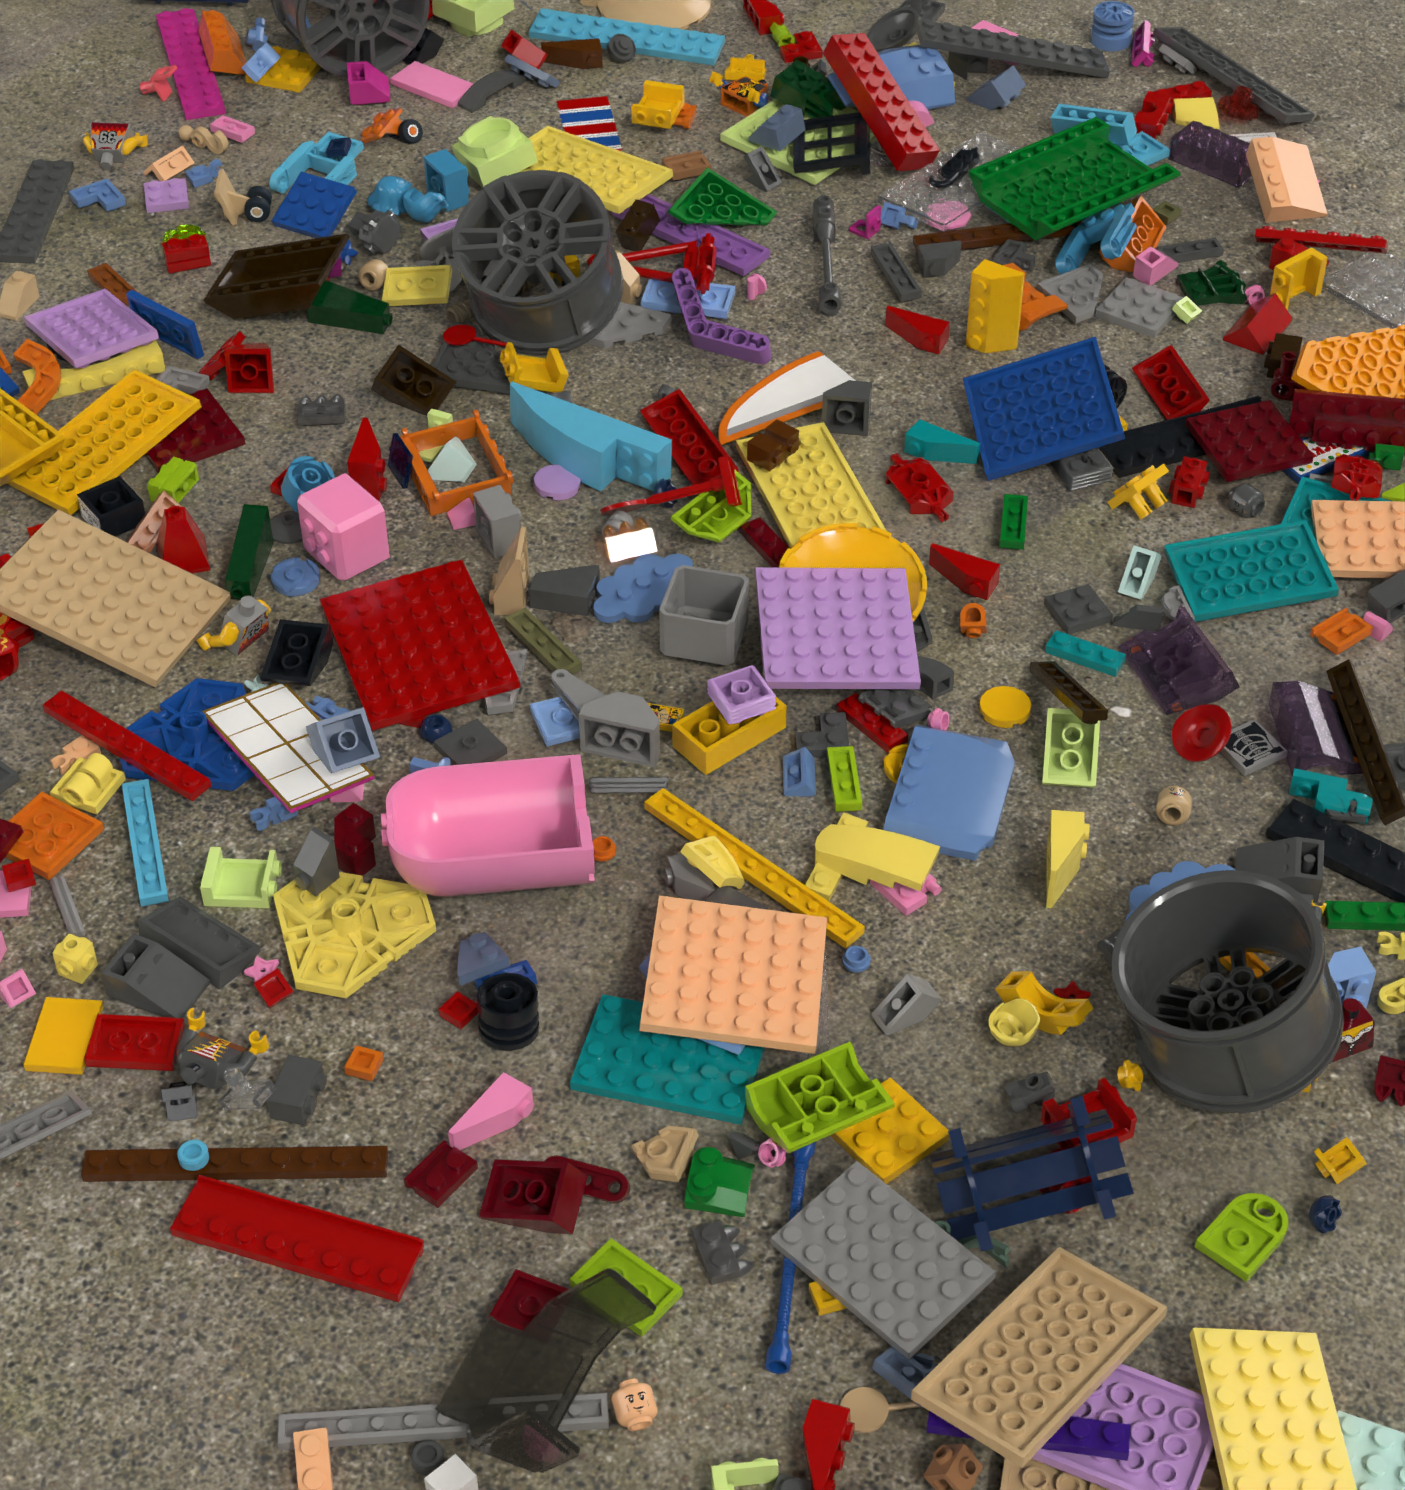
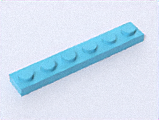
M149 779L123 783V796L141 907L168 902V892Z

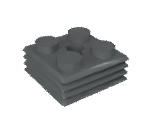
M1098 447L1051 462L1053 468L1071 491L1112 480L1114 467Z

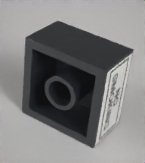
M121 476L77 494L83 519L88 524L115 537L135 529L145 515L143 500Z

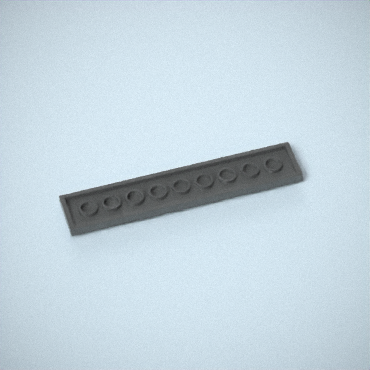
M917 19L915 24L921 47L1108 78L1110 73L1103 52L1097 48L1088 49L1079 45L1071 46L1061 42H1048L1040 38L1030 39L1023 35L1013 36L1005 32L995 33L987 29H972L969 26H955L948 22L937 23L930 19Z
M1154 28L1152 35L1159 39V43L1168 45L1172 50L1183 55L1190 62L1195 63L1198 69L1207 71L1212 78L1222 81L1225 87L1237 91V95L1246 97L1252 105L1259 106L1264 109V113L1276 117L1279 123L1289 124L1292 122L1312 121L1313 112L1185 28Z

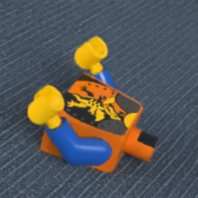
M714 71L709 78V82L714 83L721 90V105L746 117L765 106L768 102V84L763 79L757 82L749 77H742L733 82H727L723 79V75Z

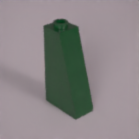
M327 280L311 307L307 309L309 323L384 334L388 326H391L393 320L389 303Z
M244 504L225 578L226 589L230 592L231 599L241 600L244 596L254 597L274 544L268 506Z

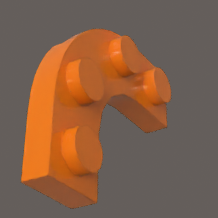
M26 339L13 353V356L17 361L36 370V376L31 386L17 401L37 415L57 393L61 382V367L54 354L48 348L30 339Z

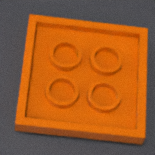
M41 791L9 820V822L21 825L24 833L5 857L13 862L29 859L32 871L50 880L104 831L103 822Z

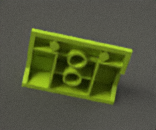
M850 1041L745 1086L747 1111L759 1129L772 1138L788 1154L895 1107V1103L877 1078L870 1080L860 1067Z

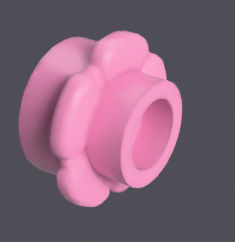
M1253 285L1245 290L1247 296L1246 303L1250 305L1265 298L1264 289L1260 285Z
M936 708L928 716V727L947 730L949 726L948 712Z
M772 1138L767 1139L760 1145L758 1156L760 1161L770 1168L780 1167L786 1160V1151L773 1141Z

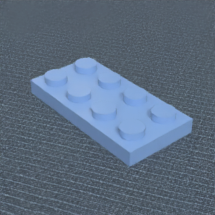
M649 279L641 299V307L671 313H682L673 283ZM710 283L709 291H706L705 294L697 291L705 316L727 319L735 296V286Z

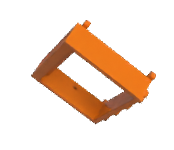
M477 409L472 410L474 417L409 434L407 428L401 429L402 436L399 437L412 455L411 468L408 471L430 516L448 512L467 498H470L474 505V492L500 485L505 493L511 495V484L514 483L512 472L510 470L507 471L504 457L502 454H498L496 442L494 439H490L488 427L486 424H482ZM454 437H458L461 441L477 437L497 478L439 493L419 452L445 445Z

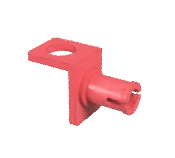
M172 65L158 68L150 78L151 81L140 83V90H145L142 93L146 95L157 92L161 101H166L172 93L166 78L171 77L177 66Z

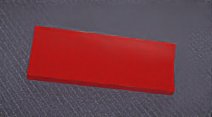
M680 389L640 410L643 419L653 433L672 439V460L690 485L711 481L712 478L721 476L718 457L726 455L728 458L730 457ZM733 462L734 469L740 473L738 467Z

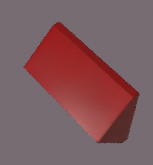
M1274 293L1253 303L1226 333L1223 341L1264 355L1268 350L1269 341L1274 342L1275 334H1282L1292 322V317L1277 294Z

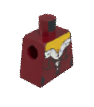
M1347 998L1343 1001L1344 1024L1342 1040L1332 1062L1373 1047L1374 1019L1361 1002L1354 998Z

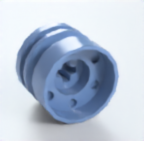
M1106 1L1097 4L1094 8L1091 43L1098 49L1105 51H1121L1131 45L1134 9L1120 1Z

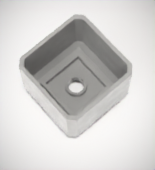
M686 565L675 568L659 609L661 652L666 656L726 666L734 663L749 621V579L741 574Z

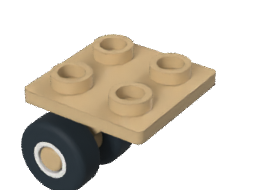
M224 169L219 170L214 197L216 202L221 204L224 217L227 220L229 219L231 225H237L238 215L243 213L251 221H265L270 214L271 192L263 186H254L248 190L247 196L237 194Z

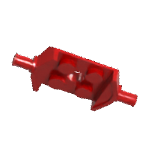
M898 453L892 454L890 460L895 465L890 466L886 472L885 483L890 484L892 482L910 505V514H935L940 522H946L949 519V515L944 511V508L953 501L954 492L927 460L919 457L908 461L907 459L903 460Z
M1342 454L1335 458L1331 488L1349 494L1350 499L1353 500L1355 498V501H1358L1360 497L1379 498L1382 488L1383 468L1378 461L1363 459L1361 455L1359 458V455L1350 456Z

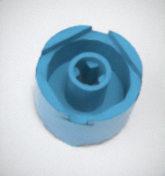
M311 456L298 457L292 461L287 469L281 485L282 496L292 507L293 511L299 513L298 497L334 479V473L330 466L323 461L321 463L315 461L314 457Z

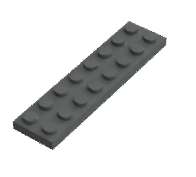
M32 160L0 234V262L36 263L75 169L73 161Z

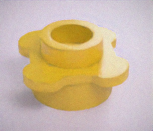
M1125 1060L1123 1065L1118 1068V1081L1124 1089L1134 1088L1136 1092L1140 1091L1141 1083L1143 1082L1142 1069L1138 1063H1131L1130 1060Z

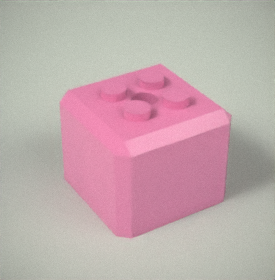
M346 473L298 497L297 505L303 547L338 580L345 581L390 558L385 511L381 503Z

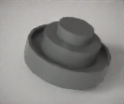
M616 34L609 40L607 50L610 57L615 61L626 63L634 57L636 46L629 36Z

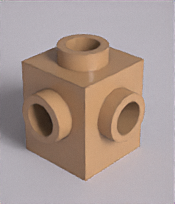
M964 1443L941 1445L933 1454V1460L923 1476L935 1490H971L975 1486L977 1477L984 1466L974 1456L973 1450Z

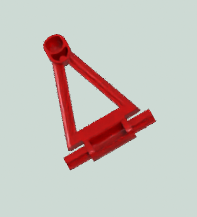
M706 233V237H702V244L697 247L696 240L624 253L622 255L628 262L685 252L683 268L690 270L693 280L697 281V291L705 294L706 291H709L710 283L714 279L717 249L714 246L715 237H711L710 233ZM596 254L591 255L587 259V267L592 263ZM632 266L640 277L673 283V273Z

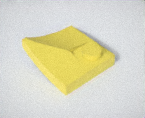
M714 835L686 843L680 851L687 858L690 865L701 870L719 888L735 886L741 889L745 881L737 863L726 847Z

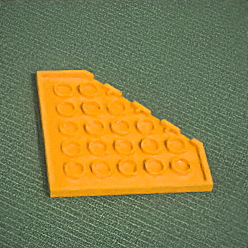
M1399 325L1393 329L1389 327L1376 329L1370 333H1353L1342 338L1340 336L1330 337L1319 342L1315 340L1308 341L1302 347L1291 379L1308 390L1405 399V325Z

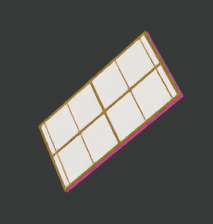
M274 683L202 711L206 715L207 723L290 813L374 779V774L363 763L334 773L329 772L315 754L305 727L321 721V719L285 683Z

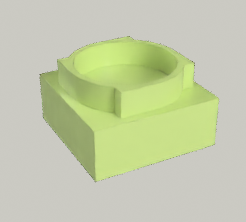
M432 0L433 15L448 21L454 31L471 37L472 35L488 33L502 25L503 16L514 10V0Z
M487 117L470 126L462 136L458 137L459 142L451 145L456 159L466 166L469 176L482 188L502 176L518 173L538 163L532 141L520 132L516 124L506 118Z

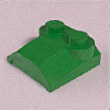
M713 1147L698 1149L693 1155L687 1180L684 1201L685 1209L745 1217L752 1173L755 1171V1164L723 1157L721 1152Z

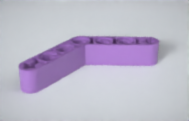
M679 268L673 272L672 280L691 344L694 347L756 364H766L771 360L772 352L767 336L706 320L690 270Z

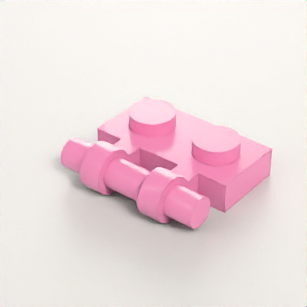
M930 873L921 891L897 882L892 889L870 879V884L905 916L927 903V895L925 893L930 891L936 896L942 890V887L936 883L937 880Z

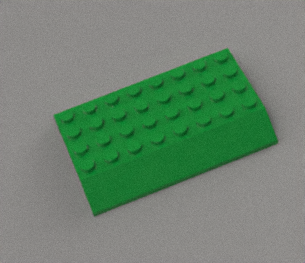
M1094 117L969 170V176L983 204L1036 241L1082 221L1091 215L1105 211L1179 177L1181 172L1168 163L1151 169L1109 141L1110 125L1098 117Z

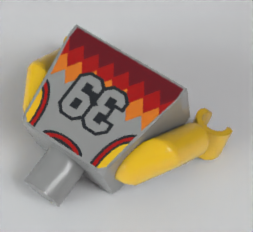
M91 122V133L85 132V137L83 138V143L88 152L93 154L95 160L100 162V167L106 170L112 169L113 162H124L126 156L137 146L145 147L148 145V135L140 136L139 133H135L134 136L130 123Z
M244 596L237 605L225 614L219 635L211 636L207 632L196 641L203 651L210 647H225L238 656L269 630L271 608L261 599L256 600L252 596Z

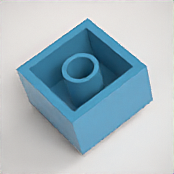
M446 149L424 156L427 193L433 191L445 196L449 204L447 212L467 205L470 189L467 184L469 173L466 166L462 165Z

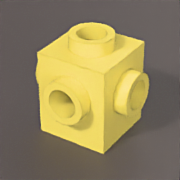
M68 934L62 942L56 945L52 953L58 975L80 984L87 979L98 965L93 942L84 937Z

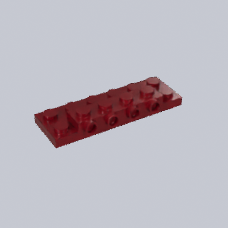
M1294 389L1289 424L1299 437H1310L1313 442H1316V445L1321 447H1328L1330 443L1340 444V447L1344 449H1352L1354 445L1363 446V449L1367 451H1374L1376 444L1405 447V399Z

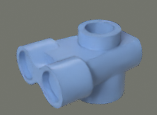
M261 17L255 19L256 27L248 29L245 38V44L251 45L254 51L263 46L268 38L267 35H264L266 21Z

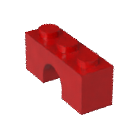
M1153 91L1147 92L1143 100L1142 112L1138 111L1134 118L1137 133L1143 131L1155 140H1157L1158 136H1162L1164 126L1167 125L1168 118L1173 112L1172 95Z

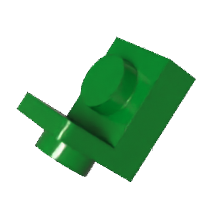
M1376 444L1374 453H1369L1368 460L1378 461L1383 469L1400 471L1405 447Z

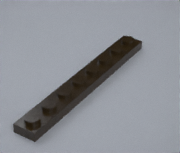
M1348 659L1326 672L1382 823L1387 825L1405 816V800L1354 665Z

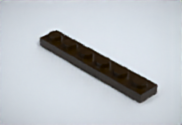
M1055 661L1030 662V673L1083 723L1096 724L1098 721L1108 719V709Z

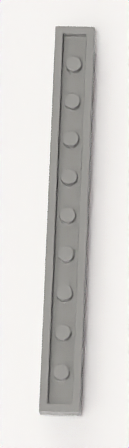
M607 1393L279 1414L278 1448L279 1450H294L293 1432L327 1428L329 1447L608 1429Z

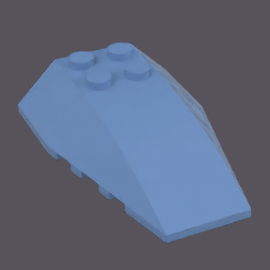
M911 45L885 49L878 53L908 101H919L927 109L955 104L953 73L937 49L921 47V45ZM835 72L829 74L828 79L845 106L856 107Z

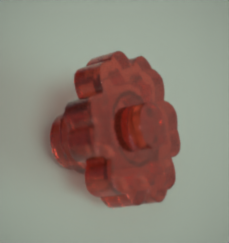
M1237 86L1232 95L1220 97L1218 102V109L1232 118L1252 121V119L1257 118L1259 113V107L1251 104L1253 91L1245 86Z

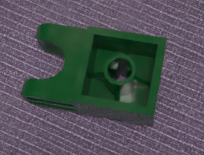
M796 60L774 77L770 97L783 105L787 104L801 108L803 115L806 114L811 118L833 116V108L837 110L846 108L830 80L803 62Z

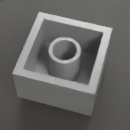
M497 485L473 493L476 531L494 558L504 556L521 528L519 521H522L521 511L513 505L510 494L505 493L502 487Z

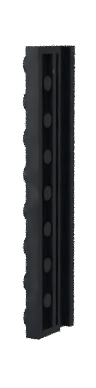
M1255 396L1124 431L1126 439L1098 448L1114 467L1113 472L1118 478L1143 472L1152 465L1158 468L1162 464L1166 466L1181 462L1184 457L1196 458L1207 455L1186 427V419L1262 402L1261 397Z
M1294 798L1273 824L1266 829V837L1273 841L1292 837L1324 840L1323 866L1398 903H1405V852L1339 820L1331 819L1327 814Z

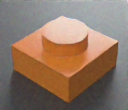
M356 1045L344 1067L345 1074L373 1082L384 1060L383 1052Z

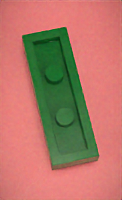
M1004 494L999 548L1024 550L1028 496Z
M1325 901L1324 913L1327 929L1405 931V903Z

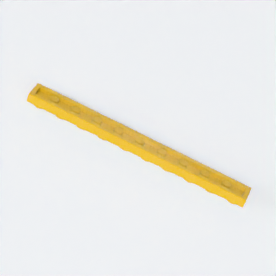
M660 789L644 801V809L691 842L713 835L718 838L734 858L743 878L793 913L827 917L826 936L845 949L864 934V925L666 789Z

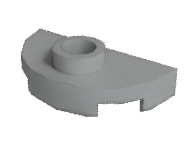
M1180 585L1169 588V592L1162 597L1161 602L1164 614L1175 622L1194 624L1195 617Z

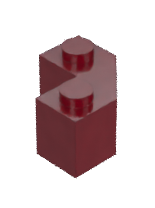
M354 802L334 817V843L338 869L344 873L363 876L376 866L374 846L371 842L376 838L373 815Z

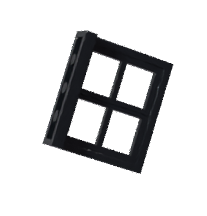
M860 112L804 120L805 131L828 128V139L805 142V131L795 138L794 173L861 165L862 175L870 174V128ZM854 124V135L832 138V127ZM854 143L855 154L832 157V146ZM827 147V158L805 161V150Z

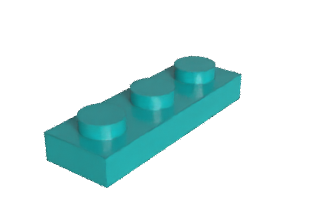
M1055 630L1045 648V653L1114 677L1117 676L1126 659V654L1057 630Z

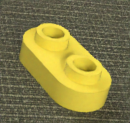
M1405 977L1380 989L1377 1004L1382 1011L1389 1014H1399L1405 1011Z

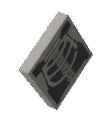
M1254 719L1232 729L1227 744L1220 752L1246 776L1286 758L1288 751Z

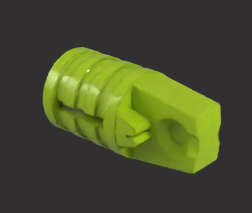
M773 22L770 30L779 48L790 43L795 44V38L784 24L780 26Z

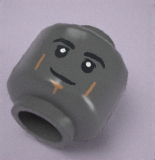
M1243 483L1238 487L1232 488L1229 492V508L1243 518L1257 517L1263 511L1265 506L1264 495L1253 486Z

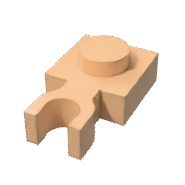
M81 735L63 747V755H58L51 759V764L54 769L59 766L60 772L64 776L79 757L87 759L92 753L101 754L100 746Z

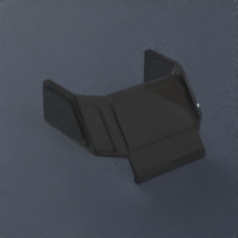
M607 1268L549 1300L522 1331L502 1324L491 1316L487 1319L435 1409L443 1416L467 1424V1444L471 1445L474 1450L531 1472L544 1473L578 1456L580 1448L557 1430L596 1358L620 1331L653 1315L656 1305L619 1273Z

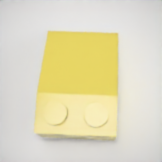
M1051 810L1046 853V908L1054 906L1079 871L1081 859H1086L1087 842H1083V840L1089 839L1090 825L1085 823V812Z

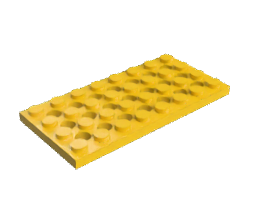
M134 369L58 430L65 438L61 450L6 484L57 510L59 509L72 515L80 508L77 494L118 477L200 409V400Z

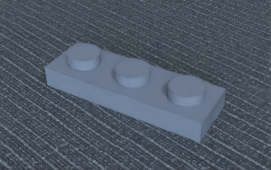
M510 54L504 60L511 65V70L519 74L521 71L525 72L524 76L532 81L535 78L539 79L537 83L546 88L551 85L557 89L560 83L553 76Z

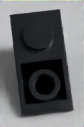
M425 28L416 47L402 61L408 64L414 61L423 64L436 57L445 39Z

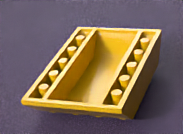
M0 388L1 487L6 483L12 482L15 477L23 472L33 469L41 461L52 457L62 449L65 438L62 433Z

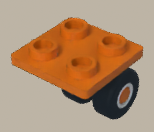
M401 108L389 109L385 113H378L373 118V124L362 131V137L359 141L365 144L382 138L386 133L393 139L400 138L404 143L414 144L421 140L423 129L415 119H407L402 122L398 118L403 112Z

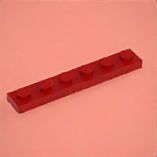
M1262 226V229L1256 228L1255 239L1261 243L1276 244L1285 237L1305 247L1387 254L1388 249L1387 240L1377 235L1364 238L1360 234L1354 233L1348 236H1341L1337 232L1318 234V231L1315 230L1296 232L1297 230L1293 228L1275 230L1271 226Z

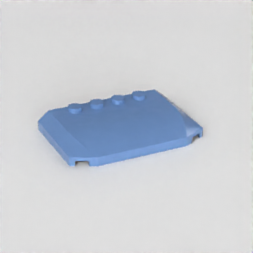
M916 725L887 812L883 830L940 846L939 854L975 861L979 858V853L983 849H989L994 844L1015 766L1008 743L1006 741Z

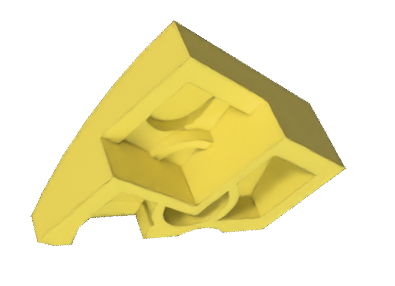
M1213 97L1173 99L1172 116L1175 124L1187 125L1197 129L1205 125L1213 127V132H1219V119Z

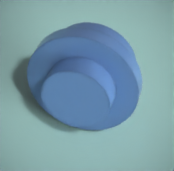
M851 946L843 954L842 964L851 972H863L870 966V955L861 946Z

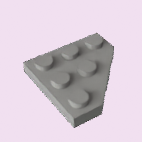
M1088 264L1037 283V290L1043 293L1045 297L1056 295L1064 301L1068 308L1061 312L1076 324L1094 317L1103 282V274L1092 264Z
M620 302L615 315L608 325L585 344L608 348L613 346V342L624 340L625 343L642 339V335L653 333L656 336L663 334L672 322V314Z

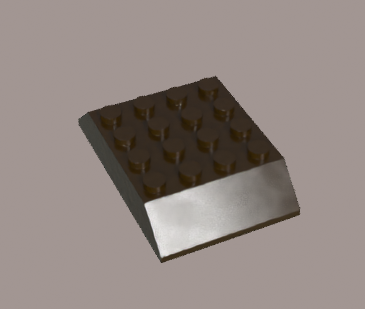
M346 233L236 250L204 298V302L232 319H247L258 315L267 316L272 313L307 310L311 307L331 271L334 269L350 236Z

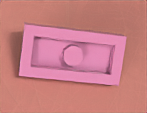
M224 115L210 124L211 132L215 133L220 130L227 138L241 143L255 134L254 126Z

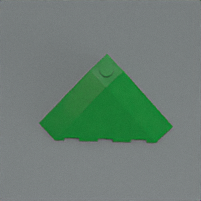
M706 168L669 209L668 213L685 224H756L767 226L776 216L777 211L711 169Z

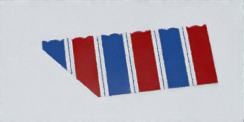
M608 96L556 101L559 113L561 114L560 118L562 119L561 123L563 124L564 132L619 151L622 150Z

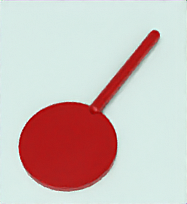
M465 324L452 326L443 333L444 341L450 345H463L472 340L506 347L507 344L506 342L476 337L475 328Z

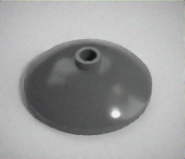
M911 7L895 9L882 16L871 27L867 37L877 52L902 47L916 34L915 24L917 19H920V15L917 10Z

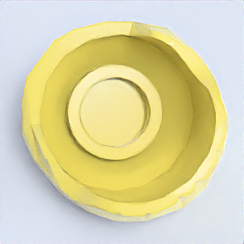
M1016 998L1008 1003L1002 1002L994 1008L989 1016V1029L991 1034L1001 1044L1010 1047L1022 1046L1034 1037L1040 1022V1016L1036 1007L1028 1000Z

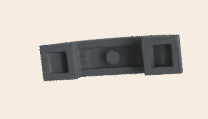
M513 70L492 72L475 82L460 98L458 106L473 113L486 105V97L505 86L514 89L526 82L527 77Z

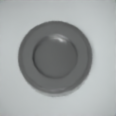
M425 1440L416 1444L411 1452L413 1469L425 1476L432 1473L445 1462L442 1446L432 1440Z

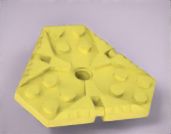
M339 872L340 878L317 896H314L307 890L300 889L295 879L274 893V903L296 989L348 998L364 986V983H368L372 980L371 978L376 977L379 972L388 968L387 964L389 962L397 961L402 955L408 953V950H412L417 944H420L436 932L435 920L426 893L420 892L406 883L373 878L371 884L363 882V876Z

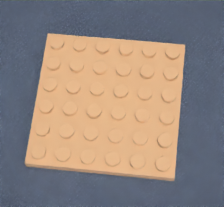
M659 896L639 1031L815 1054L827 917Z

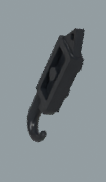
M978 148L961 149L942 167L941 175L947 179L935 181L934 176L931 175L929 183L937 188H948L958 179L961 180L969 170L980 162Z

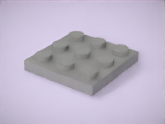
M1126 277L1096 309L1095 317L1155 338L1176 315L1172 308L1184 297Z

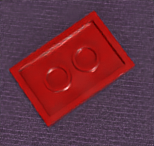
M98 1014L85 1056L86 1067L173 1071L177 1058V1046L185 1028L184 1018Z

